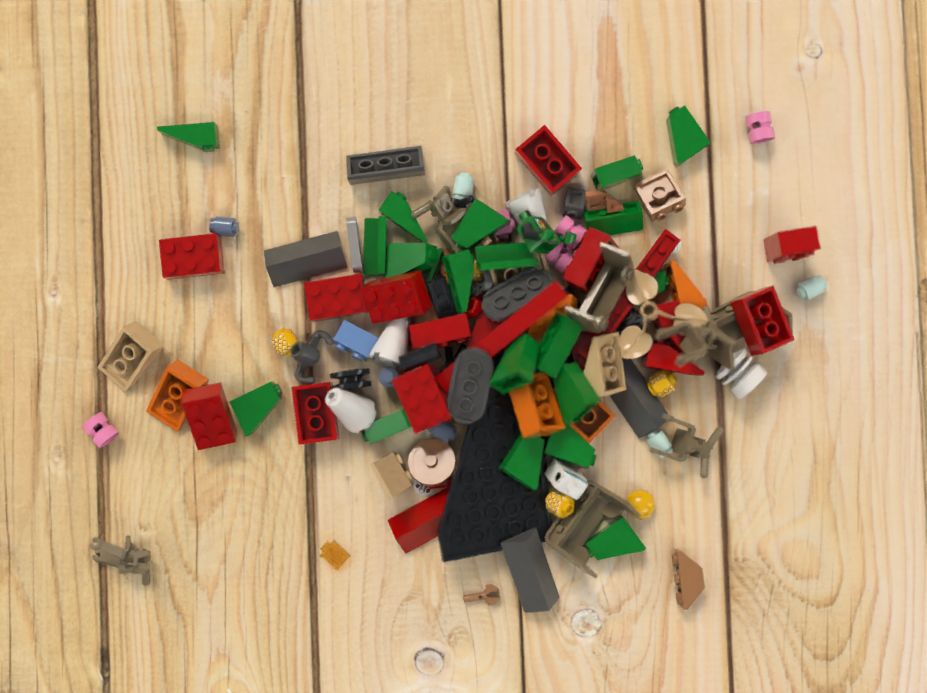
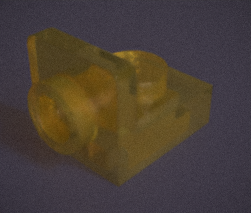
M335 540L331 543L327 541L320 549L322 553L319 555L327 560L336 570L351 556Z

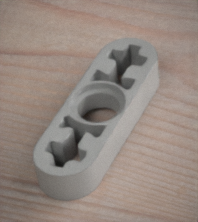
M356 217L346 218L352 268L353 272H362L363 263Z

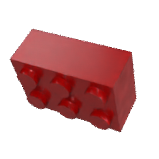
M543 125L515 149L514 154L551 197L582 170V167L546 125Z
M817 226L780 231L763 239L767 262L773 261V264L784 263L790 259L792 261L802 260L815 255L814 252L821 249Z
M592 227L583 234L582 243L574 251L570 265H567L563 272V279L573 289L585 295H588L605 263L599 246L600 243L603 242L619 248L611 236Z
M217 233L159 239L162 277L164 279L173 280L225 274L221 236Z
M421 270L372 280L361 287L372 324L422 315L432 307Z
M355 274L304 282L309 320L316 322L369 313L361 291V287L364 286L363 275Z
M774 285L761 288L730 302L751 356L765 354L795 340Z
M466 313L409 326L414 350L436 342L439 348L448 347L450 342L455 341L456 344L467 343L468 338L471 337Z
M429 364L392 379L415 434L452 418Z
M222 383L183 390L181 404L197 449L203 450L236 443L237 428Z
M332 382L291 387L299 445L339 439L337 417L326 404V396L332 390Z

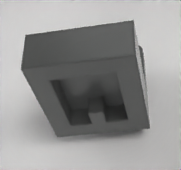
M567 187L563 217L567 215L571 219H581L586 190Z

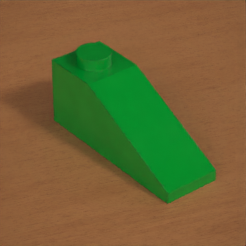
M215 122L157 126V131L162 135L203 150V152H214V149L220 148L218 125Z
M391 191L378 209L379 213L386 216L420 242L428 243L417 219L411 217L412 210L408 202L405 201L407 198L400 192L395 194Z
M461 250L442 256L456 311L464 313L467 312L474 272V257L469 250Z

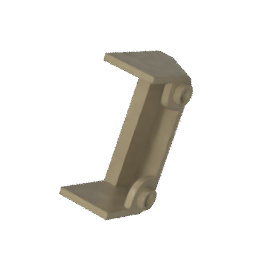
M603 242L600 243L599 246L605 263L579 311L569 306L565 307L567 316L583 326L581 332L600 333L606 329L609 316L628 281H631L635 274L629 252Z
M754 291L746 292V293H744V294H742V295L736 297L735 299H738V298H740V297H742V296H745V295H747V294H749V293H752V292H754ZM731 301L711 310V314L719 330L736 341L742 338L743 334L732 309ZM783 308L793 333L792 313ZM715 339L714 341L718 345L717 348L708 349L711 357L730 371H733V347Z
M587 480V488L578 500L574 499L573 512L565 518L557 517L547 531L545 541L575 566L596 579L598 575L586 565L589 560V552L582 546L604 516L609 519H616L624 510L637 518L640 517V514L628 501L594 481Z

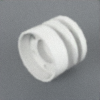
M745 348L733 353V371L721 365L715 374L718 380L725 376L722 381L723 385L731 381L733 382L729 391L737 399H741L750 393L768 373L759 362L749 366L753 356L748 355L745 357L747 354Z

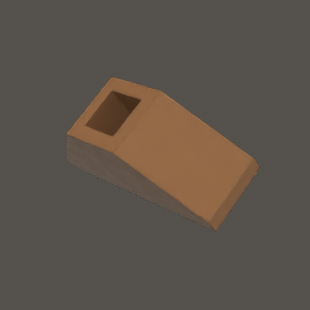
M674 549L672 564L676 566L677 572L674 574L675 585H678L679 593H676V601L683 610H687L705 588L703 568L679 549Z

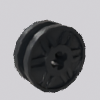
M353 369L330 373V379H339V383L331 386V389L353 390L372 386L371 381L362 380V376L370 374V369Z

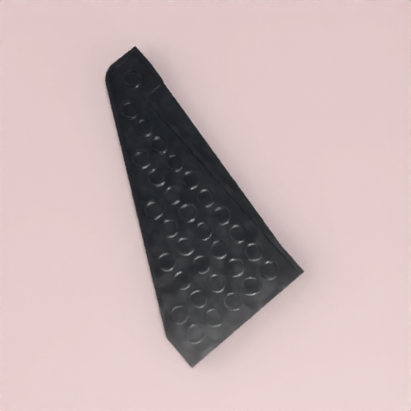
M490 387L483 416L474 423L468 424L437 528L442 562L503 551L500 542L534 527L537 529L541 543L546 542L545 535L552 526L550 512L546 509L545 502L549 494L548 478L544 474L547 470L546 455L543 454L545 450V436L540 437L544 440L536 491L528 489L499 469L521 433L513 402L508 392L502 394L497 389Z

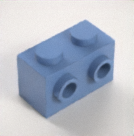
M344 320L333 339V344L337 350L351 353L354 359L367 361L378 337Z

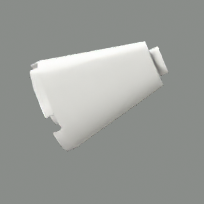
M540 188L516 196L514 201L510 199L505 202L507 209L519 225L522 223L519 214L525 210H529L532 216L544 218L547 222Z
M407 317L389 321L371 350L369 359L374 357L375 363L393 369L396 366H401L399 356L408 352L410 322L407 320Z
M338 388L330 390L326 396V404L348 431L361 433L359 431L368 429L374 422L377 411L374 407L375 402L370 398Z

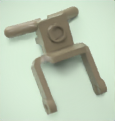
M444 186L433 197L434 201L429 200L411 213V217L416 219L430 210L433 217L439 218V225L435 228V233L447 246L450 253L460 251V249L455 246V243L442 227L454 224L461 217L464 218L468 210L462 207L457 210L448 195L450 188Z
M707 306L702 308V311L708 317L707 326L702 324L700 327H692L690 323L684 322L657 331L655 337L658 340L686 332V337L680 344L685 354L679 355L676 358L677 361H675L678 367L690 361L696 362L699 358L705 356L708 349H716L718 345L714 341L715 339L730 347H735L737 344L734 339L719 330L714 322L710 308Z
M663 413V419L688 428V431L676 429L671 447L673 449L672 452L679 454L678 457L652 447L650 452L679 462L685 461L687 454L696 458L701 457L700 476L707 478L710 452L722 435L723 428L717 427L708 441L705 442L706 440L694 436L696 432L694 425Z
M127 535L125 549L102 541L97 537L92 538V542H97L98 544L93 545L90 543L89 546L92 550H95V554H100V557L92 556L94 561L119 568V574H142V584L145 586L150 584L149 564L146 563L151 561L150 551L142 548L131 551V537Z

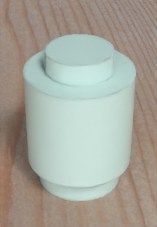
M461 172L460 176L456 175L452 193L454 194V199L460 200L468 195H472L474 179L471 178V174Z
M813 276L799 283L796 292L800 299L808 301L822 294L827 289V284L822 276Z
M656 429L647 434L646 442L650 447L669 454L673 451L671 442L662 430L658 431ZM655 454L656 456H659L660 459L665 457L663 455L660 456Z

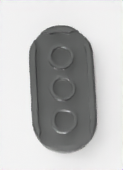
M528 268L491 288L483 296L481 305L483 313L492 321H506L554 282L552 274L543 268Z
M471 347L463 350L457 356L454 363L446 405L452 418L462 424L474 423L483 416L486 409L494 363L491 356L481 348Z

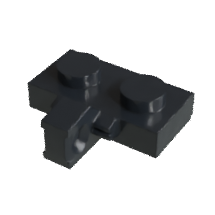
M440 276L426 282L437 318L442 319L456 313L451 289L446 277Z

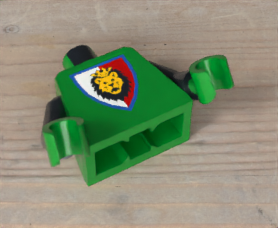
M529 210L519 214L522 223L517 227V230L531 253L549 254L562 241L565 244H571L576 240L577 234L567 231L564 237L562 233H555L544 218L532 216Z

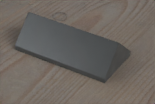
M421 146L346 156L347 179L350 185L425 175Z
M338 231L264 250L265 265L273 287L347 268Z
M622 358L627 390L609 396L640 439L663 425L667 421L662 418L663 413H668L657 396L652 395L646 380L633 361Z
M534 527L500 542L525 613L550 611L560 598L537 529Z

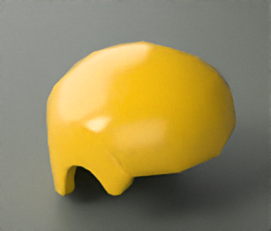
M638 489L632 491L627 496L626 501L640 514L639 518L630 514L631 517L643 520L653 513L655 502L648 491Z

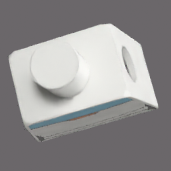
M554 458L544 473L555 489L575 500L580 498L588 486L584 473Z

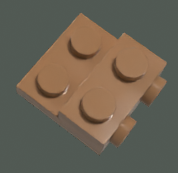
M668 169L634 185V190L643 203V208L651 222L654 220L660 222L671 212L679 213L686 205V197Z

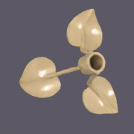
M634 269V277L626 285V294L634 305H640L644 302L641 306V314L644 316L643 329L641 330L638 326H629L622 331L620 335L621 357L624 359H635L645 355L650 350L653 339L651 335L645 333L647 321L655 320L658 315L675 320L674 326L687 322L692 327H700L702 324L706 325L708 317L699 307L689 303L678 305L675 309V316L658 310L654 303L648 301V299H653L658 293L657 281L651 275ZM686 332L679 333L680 335L686 336Z

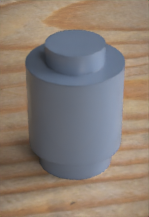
M216 216V218H211L209 230L210 233H217L219 236L234 237L239 232V223L236 222L235 218Z
M386 367L380 371L379 381L382 385L391 388L394 387L392 379L400 375L395 369Z
M447 421L428 429L432 436L446 443L449 440L453 441L458 432L454 430L456 426Z

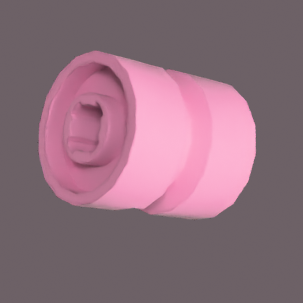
M770 111L757 112L745 117L747 128L751 130L748 133L750 144L763 143L775 139L774 129L770 126L772 123Z
M566 215L554 232L562 233L564 237L567 231L577 234L574 243L564 244L574 250L581 241L583 234L588 230L581 225L574 226L573 219Z
M561 242L549 254H544L546 262L554 263V268L563 273L566 266L572 261L574 251L569 247L564 248V243Z
M103 412L97 413L82 426V429L88 436H93L92 441L98 448L104 447L119 434L113 424H108L109 420ZM103 426L102 429H100L98 432H96V430H97L99 427Z

